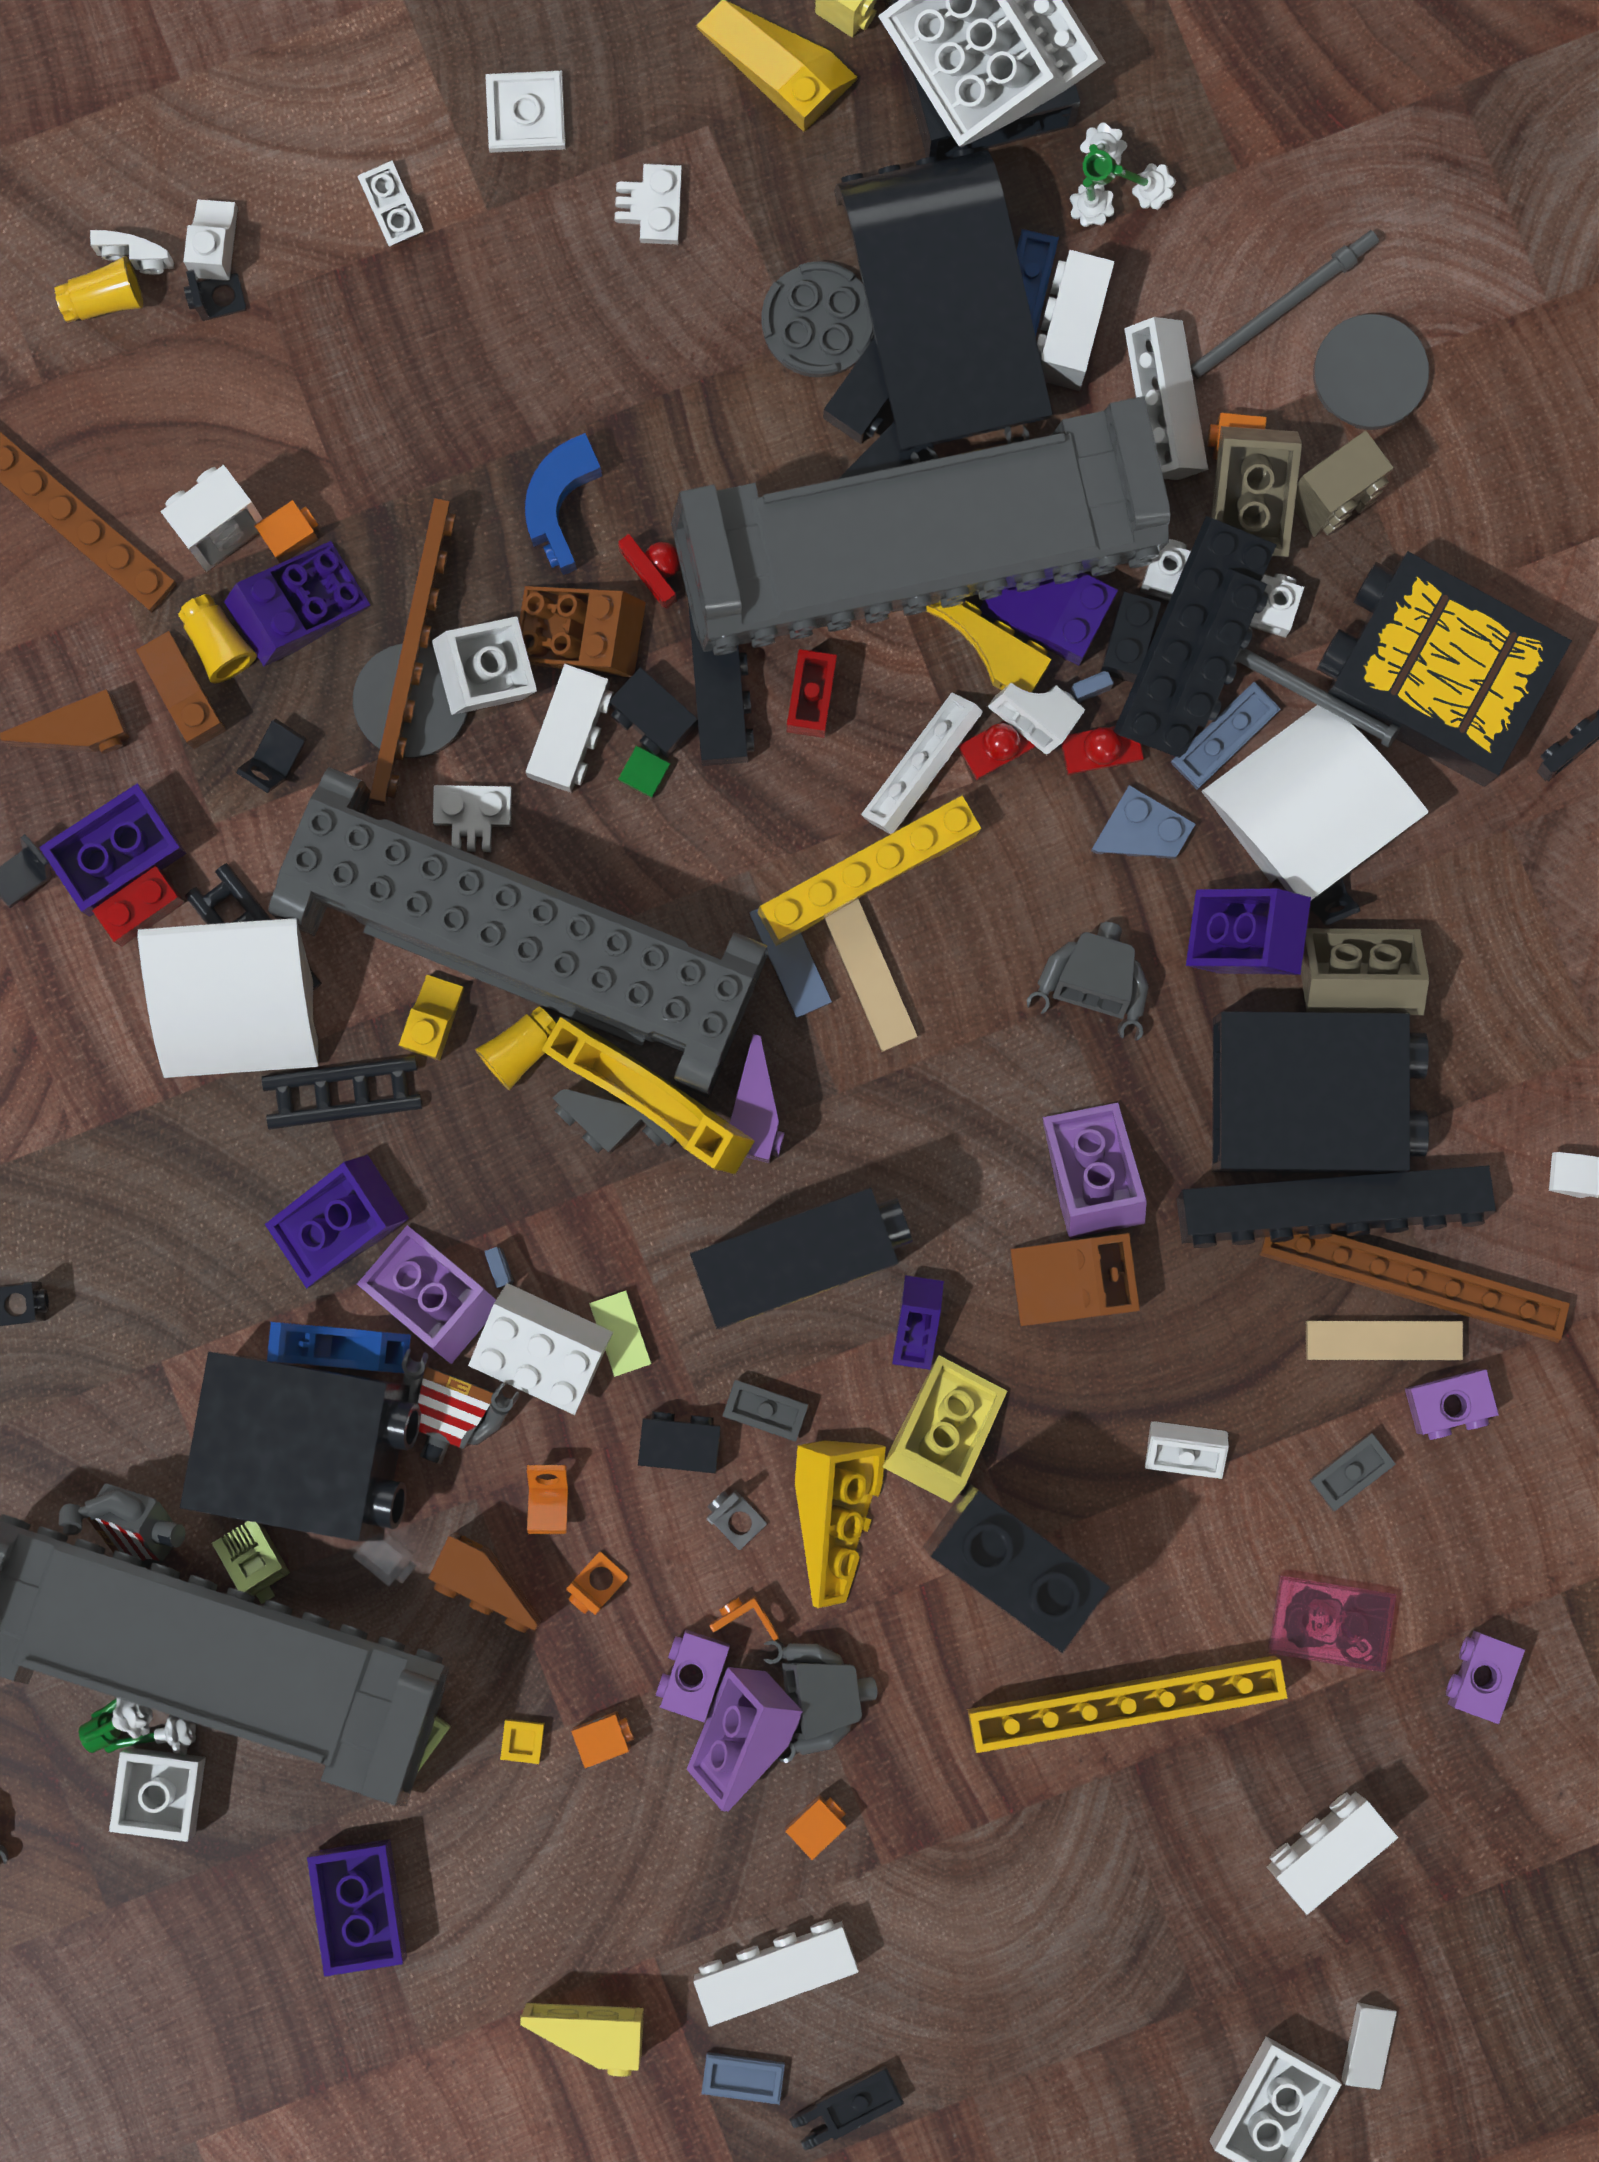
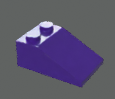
M1083 572L1077 574L1078 579L1067 583L1055 584L1054 579L1039 582L1040 587L1029 591L1017 592L1016 587L1003 589L1001 596L983 601L980 607L982 611L981 616L992 622H995V620L1003 622L1011 627L1016 634L1036 642L1045 649L1079 666L1118 590Z
M368 1154L343 1162L265 1223V1226L307 1289L385 1238L406 1222L409 1217Z

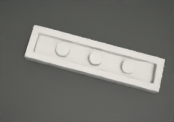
M952 692L861 815L876 827L889 834L894 833L944 764L949 760L966 734L972 729L983 711L975 703Z

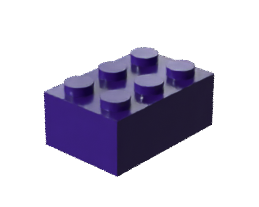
M138 783L39 847L80 911L89 917L94 915L92 912L94 908L154 866L162 870L187 854L145 789Z
M1277 888L1197 889L1186 966L1219 974L1301 975L1311 897Z
M391 1840L313 1851L307 1857L324 1977L402 1965L407 1958V1950Z

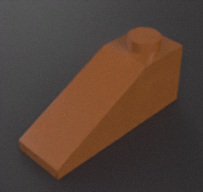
M170 631L136 649L165 706L184 739L193 749L227 731Z
M105 689L0 733V738L9 747L97 752L100 750L102 754L121 748L123 746L122 741L130 738V735L114 696Z

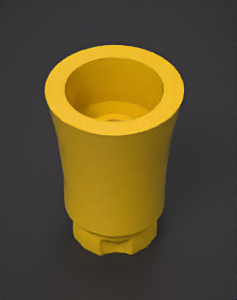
M126 256L95 271L69 279L68 283L54 287L59 310L67 323L77 319L83 321L122 310L143 308V297L139 282Z
M209 594L192 598L181 607L178 615L184 623L183 627L204 664L211 683L227 681L243 672L255 661L257 657L255 651L243 640L221 607L215 604Z
M539 1006L530 1015L525 1014L511 1027L492 1040L477 1047L475 1051L494 1076L510 1091L522 1075L545 1054L542 1048L556 1023Z

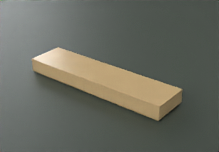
M859 899L854 900L824 918L881 1052L917 1038L916 1031Z
M1306 1321V1360H1463V1321Z

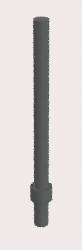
M1370 230L1350 246L1343 245L1331 254L1332 259L1193 363L1191 365L1192 375L1199 379L1339 272L1346 273L1358 263L1357 259L1379 243L1377 235Z

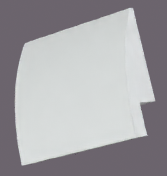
M899 0L878 16L959 147L972 143L1019 119L1061 94L1106 63L1067 0Z
M1316 705L1202 790V793L1268 880L1272 883L1278 878L1287 891L1311 897V900L1429 813L1396 770L1352 723L1319 705Z
M296 918L138 929L139 952L147 1008L155 1048L164 1078L318 1067V1037L313 1022V979Z

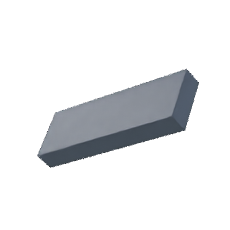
M1253 682L1190 743L1185 754L1180 758L1175 757L1170 763L1198 790L1271 720L1281 708Z
M758 909L749 912L762 943L768 945V957L796 1019L831 1004L832 1001L801 933L775 946L757 914Z

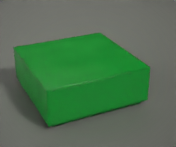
M636 746L618 781L653 799L670 767V763Z

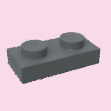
M735 1379L723 1417L796 1442L809 1404Z
M1369 1433L1315 1474L1309 1481L1330 1509L1335 1512L1395 1466L1396 1463L1373 1433Z

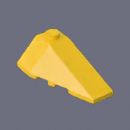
M721 0L696 25V28L803 132L857 80V76L830 50L726 0Z
M827 1440L797 1446L795 1489L812 1604L816 1608L845 1603L847 1601L860 1559L858 1552H856L862 1530L868 1532L872 1520L866 1518L873 1495L879 1497L882 1488L884 1473L882 1466L885 1461L886 1446Z

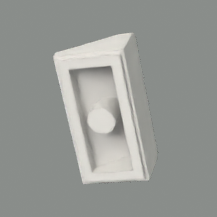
M1151 1422L1145 1469L1222 1479L1229 1447L1228 1433L1222 1430Z
M1357 2002L1341 2078L1345 2085L1381 2089L1396 2017L1395 2010Z

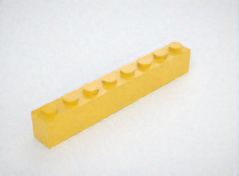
M1274 1655L967 1710L974 1749L976 1753L1288 1698L1281 1659Z

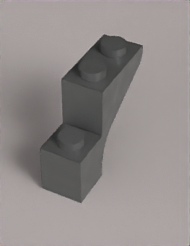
M563 1089L553 1097L559 1104L554 1111L569 1126L575 1121L587 1131L582 1138L597 1153L604 1148L611 1154L642 1121L647 1125L642 1132L658 1147L663 1142L671 1147L677 1141L663 1128L632 1106L569 1089Z

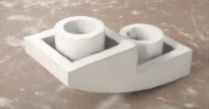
M393 161L357 176L389 247L424 232Z
M90 230L91 246L97 256H102L105 260L116 261L125 255H129L134 268L140 270L143 274L149 275L161 274L163 269H174V261L169 252L151 241L121 232Z
M1562 1152L1552 1153L1549 1191L1578 1198L1589 1196L1599 1198V1157Z

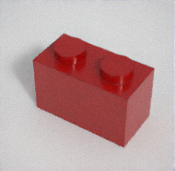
M802 649L798 650L787 719L788 733L825 738L837 655Z
M154 866L94 908L92 912L111 939L118 945L124 946L138 936V929H148L184 904L185 901L166 874L160 868Z

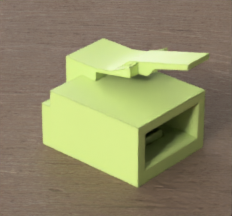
M246 1521L245 1525L241 1524L240 1528L237 1527V1530L233 1529L232 1533H227L228 1535H224V1538L220 1537L212 1542V1545L237 1590L252 1596L256 1595L261 1604L266 1602V1599L269 1600L275 1596L270 1585L290 1572L265 1527L261 1523Z

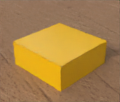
M506 1719L500 1760L539 1764L545 1723Z

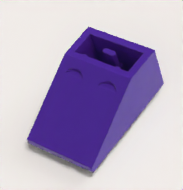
M331 541L237 582L224 601L263 667L295 653L370 607V603Z

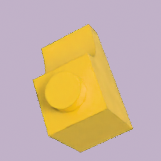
M426 975L417 1001L410 1010L399 1046L440 1061L464 987Z

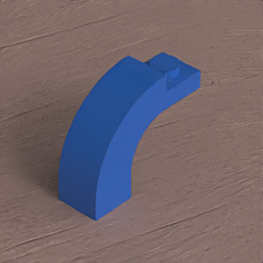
M586 433L562 443L543 459L530 480L525 500L526 523L533 546L535 547L548 541L549 544L543 546L547 559L552 568L559 565L563 575L577 570V567L559 527L561 506L565 498L574 489L602 477L601 467Z
M271 1322L267 1361L404 1373L402 1361L406 1351L410 1349L411 1334Z

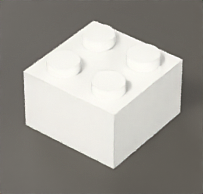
M517 616L445 631L432 640L452 715L523 700L537 692Z
M131 1747L121 1751L109 1832L188 1842L195 1836L206 1757L181 1756L178 1753Z

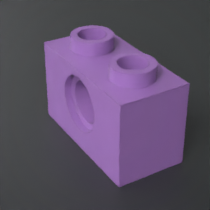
M1478 1369L1405 1388L1416 1433L1428 1434L1429 1440L1452 1435L1451 1427L1462 1424L1466 1425L1467 1430L1490 1425L1488 1418L1499 1415L1486 1369ZM1454 1394L1461 1401V1410L1457 1415L1450 1417L1444 1411L1443 1405L1445 1399L1449 1395Z
M685 1630L683 1638L675 1636L668 1656L669 1659L675 1660L671 1675L663 1673L656 1696L663 1698L660 1708L705 1723L730 1644L689 1630ZM695 1664L702 1670L703 1678L699 1683L689 1685L681 1679L680 1671L685 1665Z
M1473 1631L1472 1637H1466L1462 1643L1459 1659L1463 1660L1459 1673L1458 1675L1453 1674L1449 1680L1446 1689V1696L1450 1697L1448 1705L1499 1724L1525 1650ZM1487 1665L1491 1670V1679L1486 1685L1477 1686L1474 1682V1673L1478 1667Z

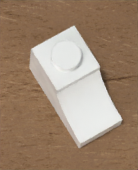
M197 199L193 223L187 226L183 262L188 271L194 269L198 278L230 281L238 210L235 202Z
M1010 683L1001 690L988 705L993 712L1013 726L1046 755L1063 743L1085 711L1070 693L1061 690L1058 686H1054L1046 693H1032L1020 689L1013 683Z

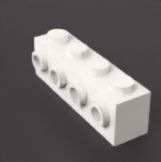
M1152 317L1125 328L1136 398L1145 397L1163 479L1180 480L1208 470L1183 320Z
M1169 539V543L1159 552V556L1152 558V563L1148 565L1140 592L1169 601L1191 552L1186 550L1187 545L1180 541ZM1264 574L1261 581L1268 584L1265 589L1268 593V601L1262 612L1254 614L1250 627L1286 638L1291 631L1304 587L1296 585L1297 580L1287 575L1275 574L1274 577Z
M827 1919L810 1927L811 1933L796 1937L795 1932L788 1933L774 1939V1946L760 1951L758 1946H753L736 1953L737 1959L722 1964L721 1959L700 1966V1973L694 1975L693 1982L709 2027L858 1973V1965L842 1921L834 1924L832 1919Z

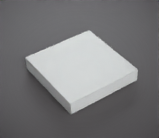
M562 71L486 74L490 153L566 149Z

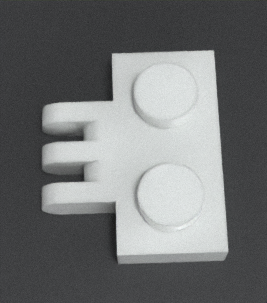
M644 164L643 182L616 183V192L631 194V197H616L615 206L630 209V212H615L614 221L625 224H640V243L678 245L682 166Z
M434 785L433 824L452 826V846L461 849V836H467V852H475L476 837H483V852H491L492 827H511L512 788L506 786Z

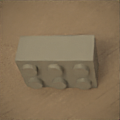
M1221 426L1211 518L1276 544L1277 546L1272 556L1289 557L1302 442L1298 431Z
M1365 430L1301 477L1297 484L1294 511L1314 538L1323 531L1329 536L1346 523L1345 520L1352 515V510L1355 509L1360 514L1377 501L1376 497L1389 484L1386 478L1394 467Z
M1307 928L1301 968L1306 1012L1410 1013V1015H1424L1429 975L1421 930Z

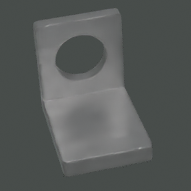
M736 1490L730 1495L723 1491L707 1506L712 1513L706 1519L711 1525L714 1524L738 1550H741L767 1525L766 1521ZM735 1512H745L750 1516L752 1525L747 1533L738 1535L730 1530L728 1522L732 1514Z

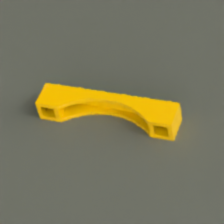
M965 601L963 604L948 608H942L941 602L926 606V612L946 621L958 630L975 648L986 666L993 686L1003 690L1007 685L1013 683L1020 689L1034 692L1052 660L1046 656L1048 651L1044 647L1031 640L1024 643L1013 636L1015 631L1001 621L995 620L994 623H991L980 616L982 611L970 602Z
M962 795L759 906L757 914L775 946H778L877 887L971 840L978 835L981 827Z
M560 1017L542 1048L543 1052L569 1070L600 1086L644 1114L668 1132L684 1149L713 1169L736 1174L755 1142L751 1137L583 1023Z

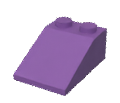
M753 1034L730 1124L755 1140L746 1158L770 1163L771 1155L779 1157L785 1132L778 1131L779 1120L761 1036Z
M1113 1103L1043 1117L1058 1198L1069 1239L1145 1224L1147 1200L1119 1104Z
M408 1225L357 1283L360 1288L450 1364L454 1362L486 1324L496 1301L484 1288Z
M727 1667L688 1764L687 1771L722 1811H729L789 1746L803 1711L766 1671Z

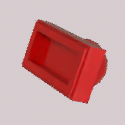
M627 534L618 541L619 552L663 608H669L677 601L676 593L665 579L674 576L680 568L676 547L667 542H656L650 545L644 553L631 535Z
M1004 720L958 745V750L976 781L1036 748L1034 744Z
M1115 726L1099 727L1090 731L1069 734L1061 743L1067 776L1141 762L1144 760L1141 743L1116 734L1113 731Z

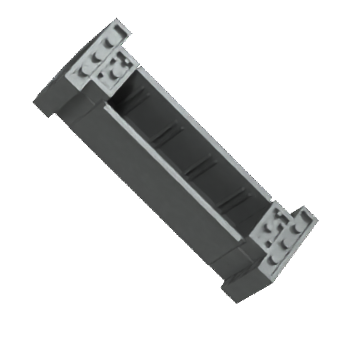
M1142 396L1110 403L1101 412L1062 419L1051 436L765 494L763 497H758L755 483L717 491L715 484L680 491L671 527L697 639L700 640L703 652L713 650L714 655L719 656L737 651L736 646L751 642L753 648L775 643V637L789 634L791 640L805 638L813 635V629L827 626L829 632L843 630L851 627V621L865 618L867 624L881 622L889 619L888 614L903 610L904 616L915 615L927 611V605L940 602L942 608L953 607L965 603L964 598L979 594L980 600L991 599L1001 596L1003 589L1016 587L1017 592H1024L1040 587L1039 582L1054 579L1055 584L1074 581L1078 579L1077 574L1091 571L1092 576L1105 575L1114 572V566L1129 563L1130 568L1143 567L1151 564L1152 558L1158 557L1159 552L1169 543L1168 524L1170 522V507L1145 397Z
M327 768L317 789L308 802L279 871L276 887L269 904L268 911L277 919L296 918L299 930L315 937L325 911L329 907L354 917L359 923L366 925L363 933L597 1029L639 1046H643L644 1041L647 1040L650 1042L657 1041L680 1050L684 1053L675 1074L677 1085L710 1098L767 960L768 945L734 932L722 960L688 947L686 941L387 819L377 820L367 816L366 814L371 804L369 799L371 791L363 780L334 768Z
M1 1514L0 1677L29 1684L33 1671L53 1676L324 1764L326 1766L320 1781L394 1806H407L446 1686L449 1668L441 1664L443 1657L421 1649L417 1650L416 1656L405 1653L406 1645L381 1636L377 1644L366 1640L368 1633L344 1624H342L340 1631L328 1628L329 1620L304 1612L302 1619L291 1616L292 1608L267 1599L263 1607L254 1604L255 1597L251 1594L228 1587L227 1593L223 1594L216 1591L217 1584L190 1575L188 1582L179 1580L180 1572L156 1563H152L150 1570L141 1567L143 1560L137 1557L114 1551L111 1558L104 1555L106 1548L100 1547V1545L78 1538L75 1545L66 1543L68 1536L60 1532L39 1526L37 1533L29 1531L31 1524Z

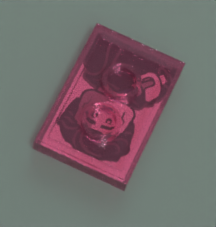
M1279 1575L1267 1652L1385 1672L1396 1594Z

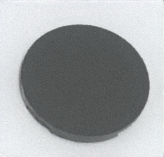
M829 262L800 264L799 267L785 273L773 283L763 303L761 315L762 332L769 350L783 366L800 375L829 377L848 370L857 363L874 336L862 282L855 277L854 273L837 264Z
M1378 314L1358 315L1334 327L1322 341L1313 365L1314 387L1325 409L1340 420L1363 430L1387 428L1405 419L1421 401L1429 379L1428 358L1419 338L1400 321Z
M403 644L388 647L372 657L361 670L353 691V709L356 721L366 738L379 750ZM430 646L427 649L420 648L418 662L424 663L420 685H412L410 700H415L416 704L412 723L405 722L401 737L408 738L404 758L432 756L445 749L460 734L468 712L451 714L435 651Z

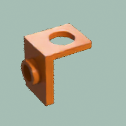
M527 1465L529 1486L528 1534H566L568 1511L566 1465ZM542 1474H552L557 1476V1478L545 1480L538 1478L537 1476Z
M600 1551L566 1588L571 1593L568 1599L584 1614L590 1610L596 1615L627 1580L628 1575ZM605 1567L611 1571L613 1582L609 1588L598 1590L592 1586L590 1575L595 1568Z
M755 1595L743 1603L739 1597L719 1609L722 1616L709 1624L714 1633L754 1608L773 1641L779 1639V1634Z

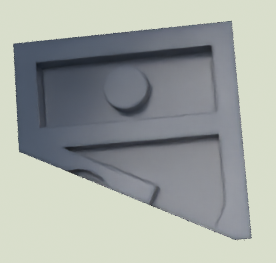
M1128 786L1091 851L1096 854L1113 853L1126 854V856H1155L1156 858L1175 859L1194 828L1195 823L1135 788Z

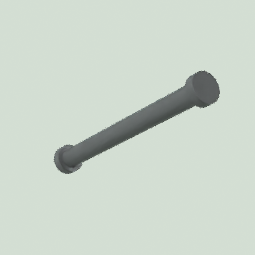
M1246 648L1239 649L1234 660L1235 664L1239 662L1380 738L1382 740L1381 744L1388 748L1396 739L1400 727L1393 723L1389 726Z

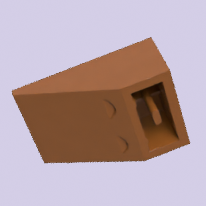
M525 586L519 625L530 665L563 669L564 664L596 675L632 677L636 668L646 602L624 591Z
M1129 1233L1010 1249L1020 1326L1140 1311Z
M458 1532L448 1536L428 1577L429 1580L436 1582L433 1589L451 1598H455L459 1594L471 1599L469 1604L471 1608L488 1616L494 1611L507 1617L504 1623L520 1632L526 1633L529 1628L535 1631L543 1619L491 1548Z

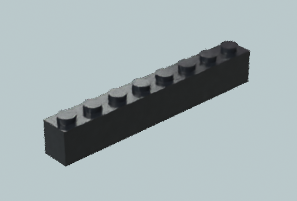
M1490 1165L1182 1189L1176 1198L1182 1244L1193 1243L1194 1248L1213 1247L1217 1245V1241L1232 1240L1233 1245H1246L1254 1243L1255 1238L1270 1237L1271 1242H1284L1294 1239V1235L1308 1234L1310 1239H1322L1332 1236V1232L1347 1231L1348 1236H1360L1369 1234L1371 1232L1370 1229L1385 1228L1386 1233H1398L1407 1231L1409 1226L1423 1225L1424 1230H1436L1447 1227L1449 1222H1461L1463 1227H1474L1485 1224V1220L1496 1211Z

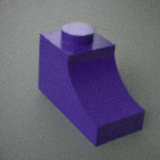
M905 1275L892 1364L931 1370L941 1313L944 1281Z

